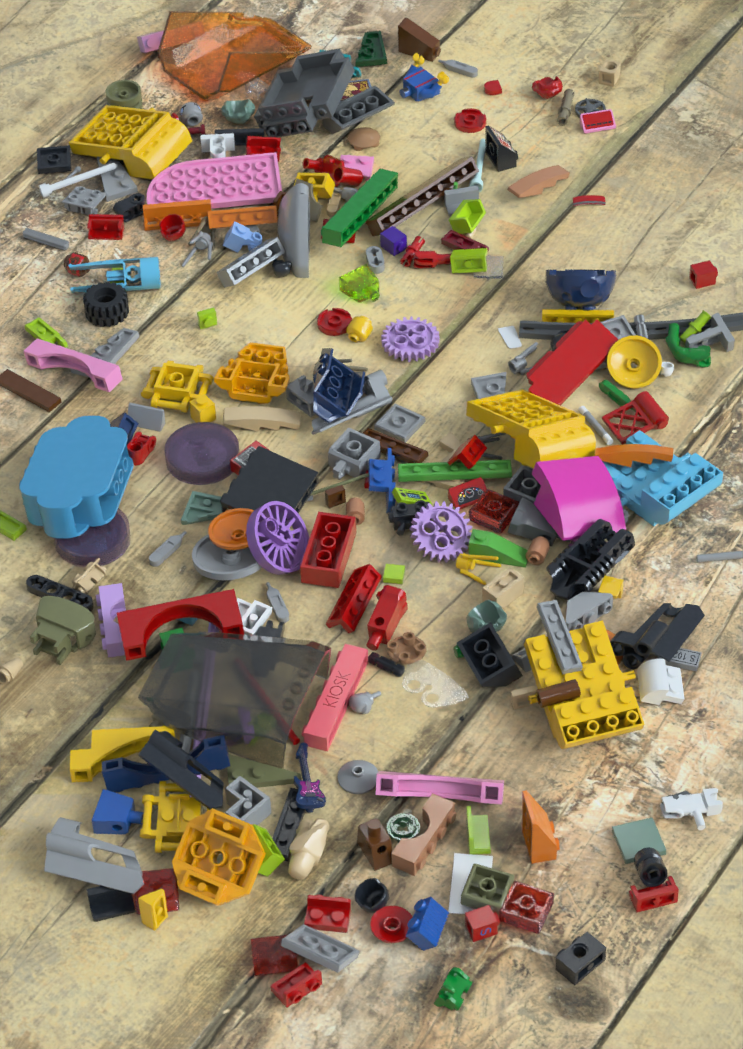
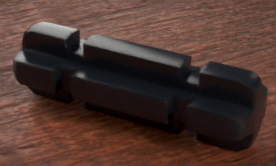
M375 652L369 655V663L377 664V667L390 673L394 672L393 674L398 677L404 674L405 667L399 663L396 665V662L384 656L379 657L380 655Z

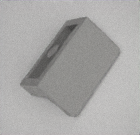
M478 186L444 191V204L449 216H452L463 200L479 199Z

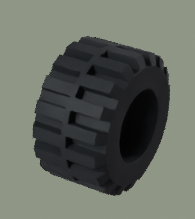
M114 282L98 283L88 288L83 295L85 316L90 323L93 322V325H99L100 327L118 325L129 314L127 292L120 284L116 285Z

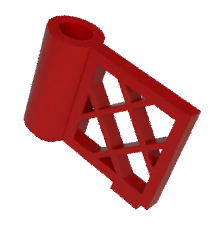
M643 391L633 401L602 416V420L623 445L626 443L627 438L639 430L646 433L653 428H665L669 417L650 393ZM633 408L636 413L633 416L627 415L625 412ZM613 417L621 418L619 424L611 423L610 419ZM623 419L633 420L632 426L622 425ZM636 421L644 422L646 426L640 428L635 427ZM621 429L631 431L625 437H622L620 434Z

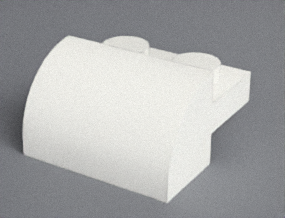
M237 598L245 637L235 639L237 643L247 644L255 637L259 626H263L271 615L272 607L256 600L251 604Z
M665 659L648 660L639 666L637 678L641 702L660 705L663 700L682 704L684 692L680 668L667 666Z

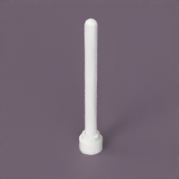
M111 163L51 185L44 183L39 185V190L42 197L45 198L50 196L52 191L114 170L117 165Z

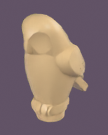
M317 818L314 822L311 820L300 822L298 829H296L294 841L289 848L291 858L288 873L292 878L297 880L305 879L312 868L318 865L326 845L327 832L330 829L329 822Z

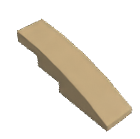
M229 407L223 410V423L253 431H259L260 427L278 431L280 426L298 430L300 427V412L271 407Z

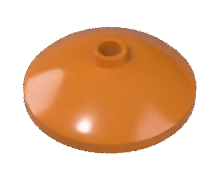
M236 508L216 516L208 528L211 542L217 547L226 550L249 548L246 529L248 519L254 510Z

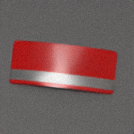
M584 195L573 197V206L583 204L606 205L604 196Z

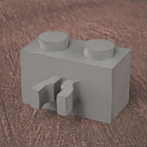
M303 375L288 384L286 397L288 401L312 417L315 415L313 413V390L315 384Z

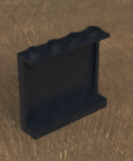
M258 445L256 450L250 453L246 465L240 468L238 477L232 480L228 492L222 495L220 499L222 512H225L227 508L230 510L236 508L255 510L268 502L280 501L291 506L299 514L319 483L318 472Z

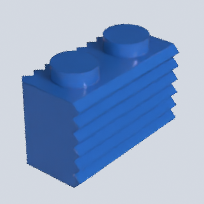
M428 897L419 900L415 904V913L407 924L408 931L406 937L423 951L438 945V939L449 914L436 900Z

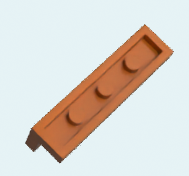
M211 199L143 205L145 231L160 230V221L169 214L180 215L183 220L191 219L190 221H184L186 227H198L201 222L200 218L208 217V211H212ZM148 222H157L156 224L148 225Z
M276 205L208 211L209 229L231 227L234 222L244 226L278 223Z

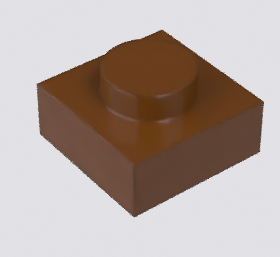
M343 485L325 490V503L329 509L346 503Z

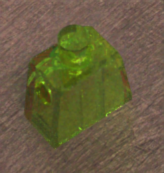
M367 264L339 277L340 291L358 303L370 299L372 302L379 299V280Z

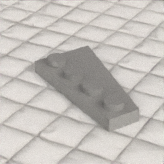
M96 157L98 167L111 163L117 165L116 169L101 174L104 193H107V202L138 192L137 186L118 159H109L104 165L99 161L102 157Z

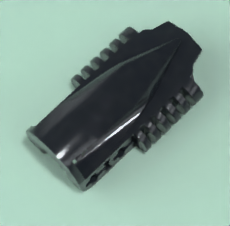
M598 519L578 540L573 539L571 544L546 567L548 573L552 576L550 592L565 600H570L581 592H590L606 576L611 568L634 548L635 539L633 534L625 529H620L616 533L613 531L610 522Z

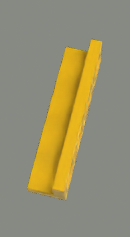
M542 309V322L577 323L578 321L583 322L586 319L589 323H593L596 319L602 322L614 318V310Z

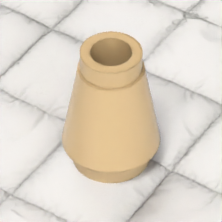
M16 657L0 666L1 684L13 681L23 667L21 659Z

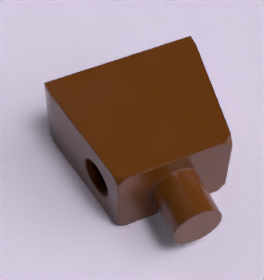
M371 819L358 826L357 843L373 870L377 871L391 865V839L379 819Z

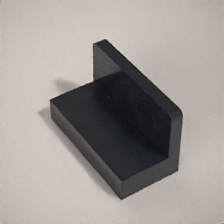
M104 886L87 889L88 901L94 922L136 912L132 893Z

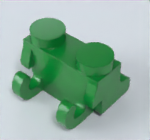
M453 967L448 972L434 1005L438 1007L445 1006L450 1010L455 1009L458 1011L464 1001L461 998L462 993H467L473 983L469 980L470 977L460 968Z

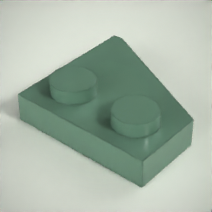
M192 491L181 518L182 525L213 520L216 516L223 513L220 503L221 497Z

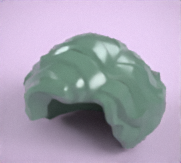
M250 99L225 101L221 108L222 115L228 121L235 124H244L255 112V105Z
M486 600L468 613L466 617L467 626L473 633L491 622L498 632L504 626L507 614L497 602Z

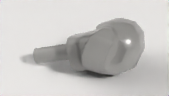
M334 187L333 191L342 194L341 198L345 199L347 203L358 189L344 187L342 190Z
M366 691L354 694L349 699V706L356 713L368 714L374 703L373 699L381 696V692L377 691L370 694Z

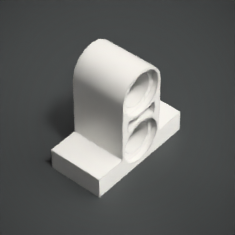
M234 133L201 135L202 152H210L211 159L226 157V151H235Z

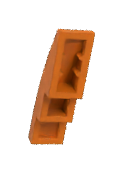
M646 444L612 445L596 448L594 456H599L605 462L631 467L632 461L651 465L653 458L672 462L674 448Z

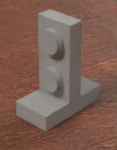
M719 313L712 315L710 324L712 328H708L699 334H692L686 338L685 348H698V346H709L721 342L726 352L733 350L735 339Z

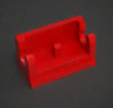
M247 136L246 155L276 152L279 162L281 138Z
M89 214L87 229H89L88 239L122 240L125 229L123 215Z
M667 876L668 881L657 887L637 890L635 885L630 886L631 890H629L628 894L636 913L677 903L679 889L673 877Z

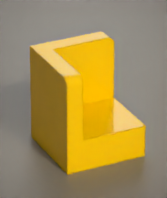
M605 576L598 593H610L615 599L621 598L624 580Z

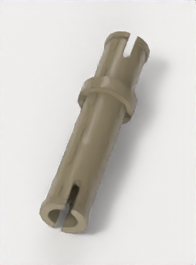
M572 89L564 91L561 107L558 109L557 123L561 126L567 124L568 117L571 115V105L575 94Z

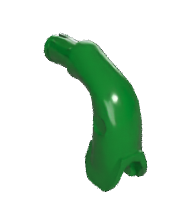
M677 323L669 324L668 336L665 341L674 358L681 363L697 365L702 368L709 367L711 365V348L706 345L698 346V348L679 346V325Z

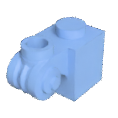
M234 222L226 233L223 246L238 253L243 245H248V250L250 251L262 243V235L258 232L253 233L244 225Z

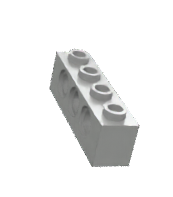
M278 237L268 239L216 273L224 288L234 286L284 254L285 250Z

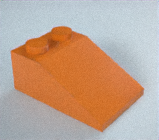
M527 790L522 791V834L531 864L556 860L560 845L558 838H554L553 835L555 833L553 821H549L547 813Z

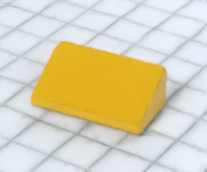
M163 889L143 895L138 899L142 923L154 931L168 917Z

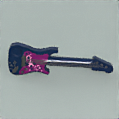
M303 742L296 753V759L299 760L302 780L294 776V785L298 789L296 805L298 808L306 809V812L312 813L314 809L322 808L326 805V797L319 788L320 780L311 782L307 763L308 744Z

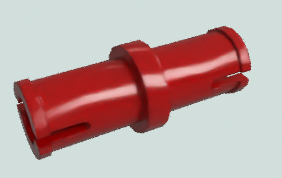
M420 236L415 237L412 244L406 248L404 256L400 259L402 265L405 260L407 261L404 265L405 267L411 265L415 251H419L425 244L423 238L420 243L418 242L421 238Z

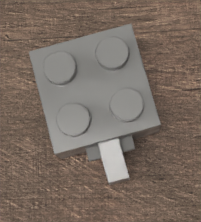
M348 428L328 451L329 466L333 467V477L340 480L346 474L353 477L366 474L369 459L380 458V441Z

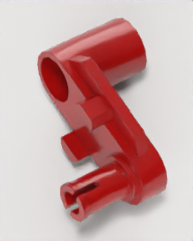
M328 154L324 158H317L316 160L305 158L302 163L303 168L314 170L315 173H329L335 183V187L340 183L359 186L363 180L362 171L347 168L344 165V161Z

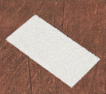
M454 854L449 913L465 914L475 910V908L460 904L461 893L473 864L476 863L492 868L493 856Z

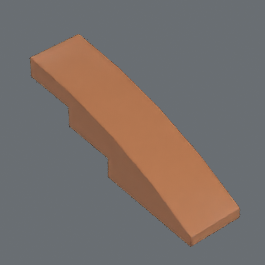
M560 165L547 167L518 180L509 186L507 190L518 198L540 195L544 188L554 187L557 180L568 179L570 172Z

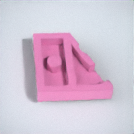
M341 155L340 160L344 161L345 167L362 171L365 181L371 178L374 157Z

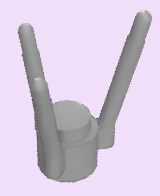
M200 231L190 241V244L195 242V246L182 263V267L188 263L197 249L203 250L208 247V260L211 259L213 242H211V236L208 233Z
M537 342L508 362L512 373L523 375L530 371L532 367L525 368L527 366L525 357L537 349Z

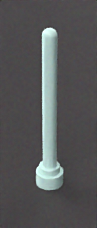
M481 139L476 163L479 172L474 175L469 187L478 186L479 192L483 189L481 174L485 155V139Z

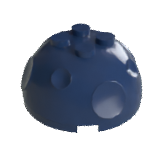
M546 270L545 283L552 298L562 306H565V310H576L578 306L583 307V310H593L609 298L615 286L617 275L616 270L606 271V275L605 270Z

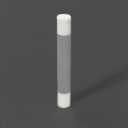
M580 406L578 411L585 416V419L607 445H611L613 439L586 407Z

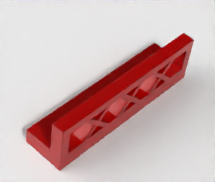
M371 564L353 570L325 624L328 628L340 624L348 633L355 631L382 578Z

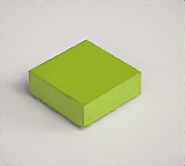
M386 564L383 582L403 584L405 565Z

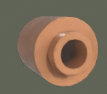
M354 497L346 503V515L356 517V525L362 524L365 520V505L360 498Z
M541 536L533 539L526 553V559L533 565H541L550 549L549 541Z

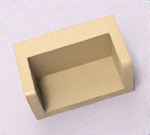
M508 568L482 588V602L486 600L495 601L504 609L524 593V577L512 568Z

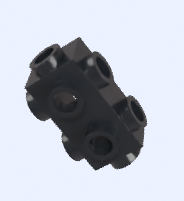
M418 500L415 504L401 502L396 506H392V511L388 512L389 523H393L394 531L397 530L396 533L400 536L404 535L405 529H410L413 525L411 522L413 518H416L415 514L420 512L421 507L426 508L430 502Z

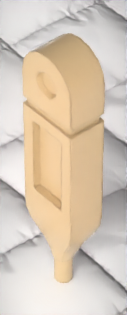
M333 191L332 198L329 199L327 206V215L329 217H333L337 213L342 201V194Z

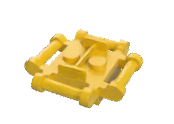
M168 360L167 363H163L162 367L151 368L149 380L146 387L142 389L141 396L145 399L152 397L151 407L176 409L187 413L189 401L203 394L206 395L209 385L213 383L214 378L210 374L203 373V365L192 366ZM198 382H202L200 391L198 394H196ZM160 398H162V399H169V400H176V401H182V403L160 400Z
M167 781L159 782V796H142V803L144 804L143 824L139 836L144 839H156L155 853L176 851L179 845L176 842L181 841L188 821L202 815V806H204L195 798L190 797L189 794H169V796H166L167 792H185L175 783H167ZM152 805H158L157 830L151 829Z

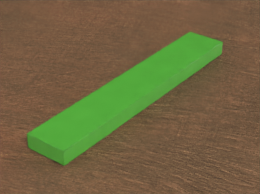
M511 460L477 461L470 469L461 461L453 462L451 465L447 462L398 464L399 482L476 479L479 477L482 479L512 478Z

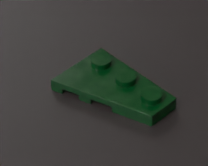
M381 31L365 32L361 49L358 52V58L355 61V67L387 64Z

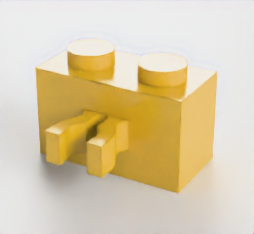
M297 172L296 179L314 184L313 195L317 202V198H332L335 183L329 173Z

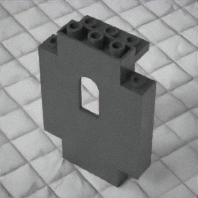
M340 48L297 56L291 68L277 70L254 115L259 127L264 128L268 137L278 138L312 132L319 119L333 117L355 71L349 57L344 58ZM312 99L308 107L305 100Z

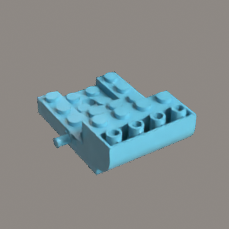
M640 430L626 440V444L661 446ZM687 452L682 457H677L673 454L672 462L653 458L651 465L632 461L631 467L602 461L614 481L622 507L625 505L652 526L668 523L719 487L723 480V472L697 453L691 455Z

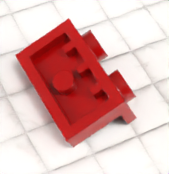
M322 895L307 896V911L304 925L315 930L348 933L351 916L350 899Z

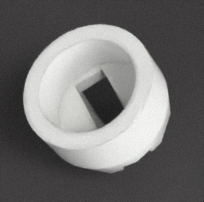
M662 362L660 374L668 377L673 373L674 365L670 362Z

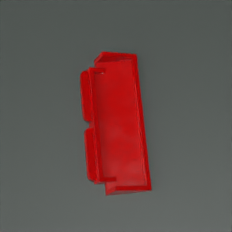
M586 319L583 322L578 321L556 343V350L548 351L526 374L529 384L532 385L528 392L561 406L608 357L611 347L619 339L597 319L592 325Z

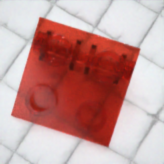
M287 935L251 939L255 976L288 973L298 967L297 953L281 946L282 939Z

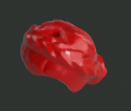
M558 76L555 79L544 77L541 80L534 81L531 88L542 98L549 99L557 96L562 91L563 84Z

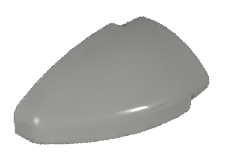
M299 183L292 187L283 197L278 209V238L285 250V253L282 255L285 262H291L292 267L290 270L298 278H309L310 199L309 188L304 183Z

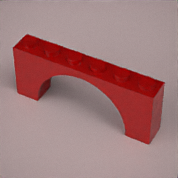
M234 589L117 612L126 661L146 657V645L153 632L163 624L179 618H199L208 621L221 631L225 641L245 637Z

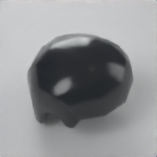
M377 878L366 879L355 890L354 898L363 910L375 913L386 906L389 900V890Z

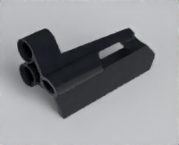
M663 603L635 633L619 631L610 641L614 655L617 657L624 656V665L632 670L637 669L650 654L670 662L705 615L698 605L685 604L681 608H675L671 603ZM662 614L667 617H675L669 625L658 621Z
M154 730L149 741L138 756L209 810L212 808H222L224 782L182 749L183 743L169 732ZM187 763L211 781L210 786L189 771Z

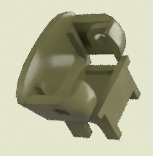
M56 596L40 598L36 614L38 627L30 636L31 643L33 644L39 640L33 649L34 655H38L40 651L57 657V664L61 665L70 652L75 653L77 648H84L93 641L96 635L94 616L88 609L70 600ZM75 635L76 643L71 646L70 637L72 638Z

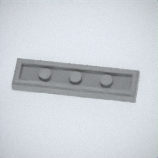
M557 600L538 603L537 610L562 674L582 671V663Z

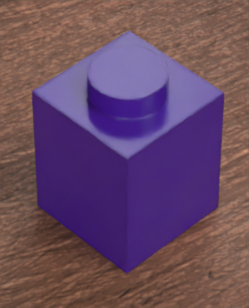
M392 226L380 233V247L391 255L396 256L406 250L407 235Z

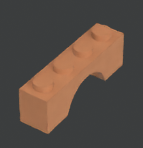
M433 793L422 808L423 822L428 826L426 832L416 838H402L392 852V867L413 876L416 875L419 869H423L426 858L429 854H433L438 840L443 839L448 825L453 824L457 815L454 802Z

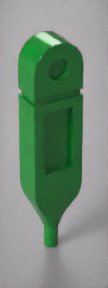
M605 379L599 383L600 390L619 406L631 402L626 394Z

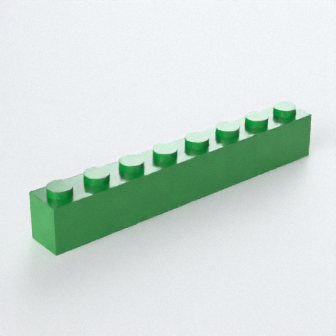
M380 168L321 228L322 243L342 247L398 188V172Z

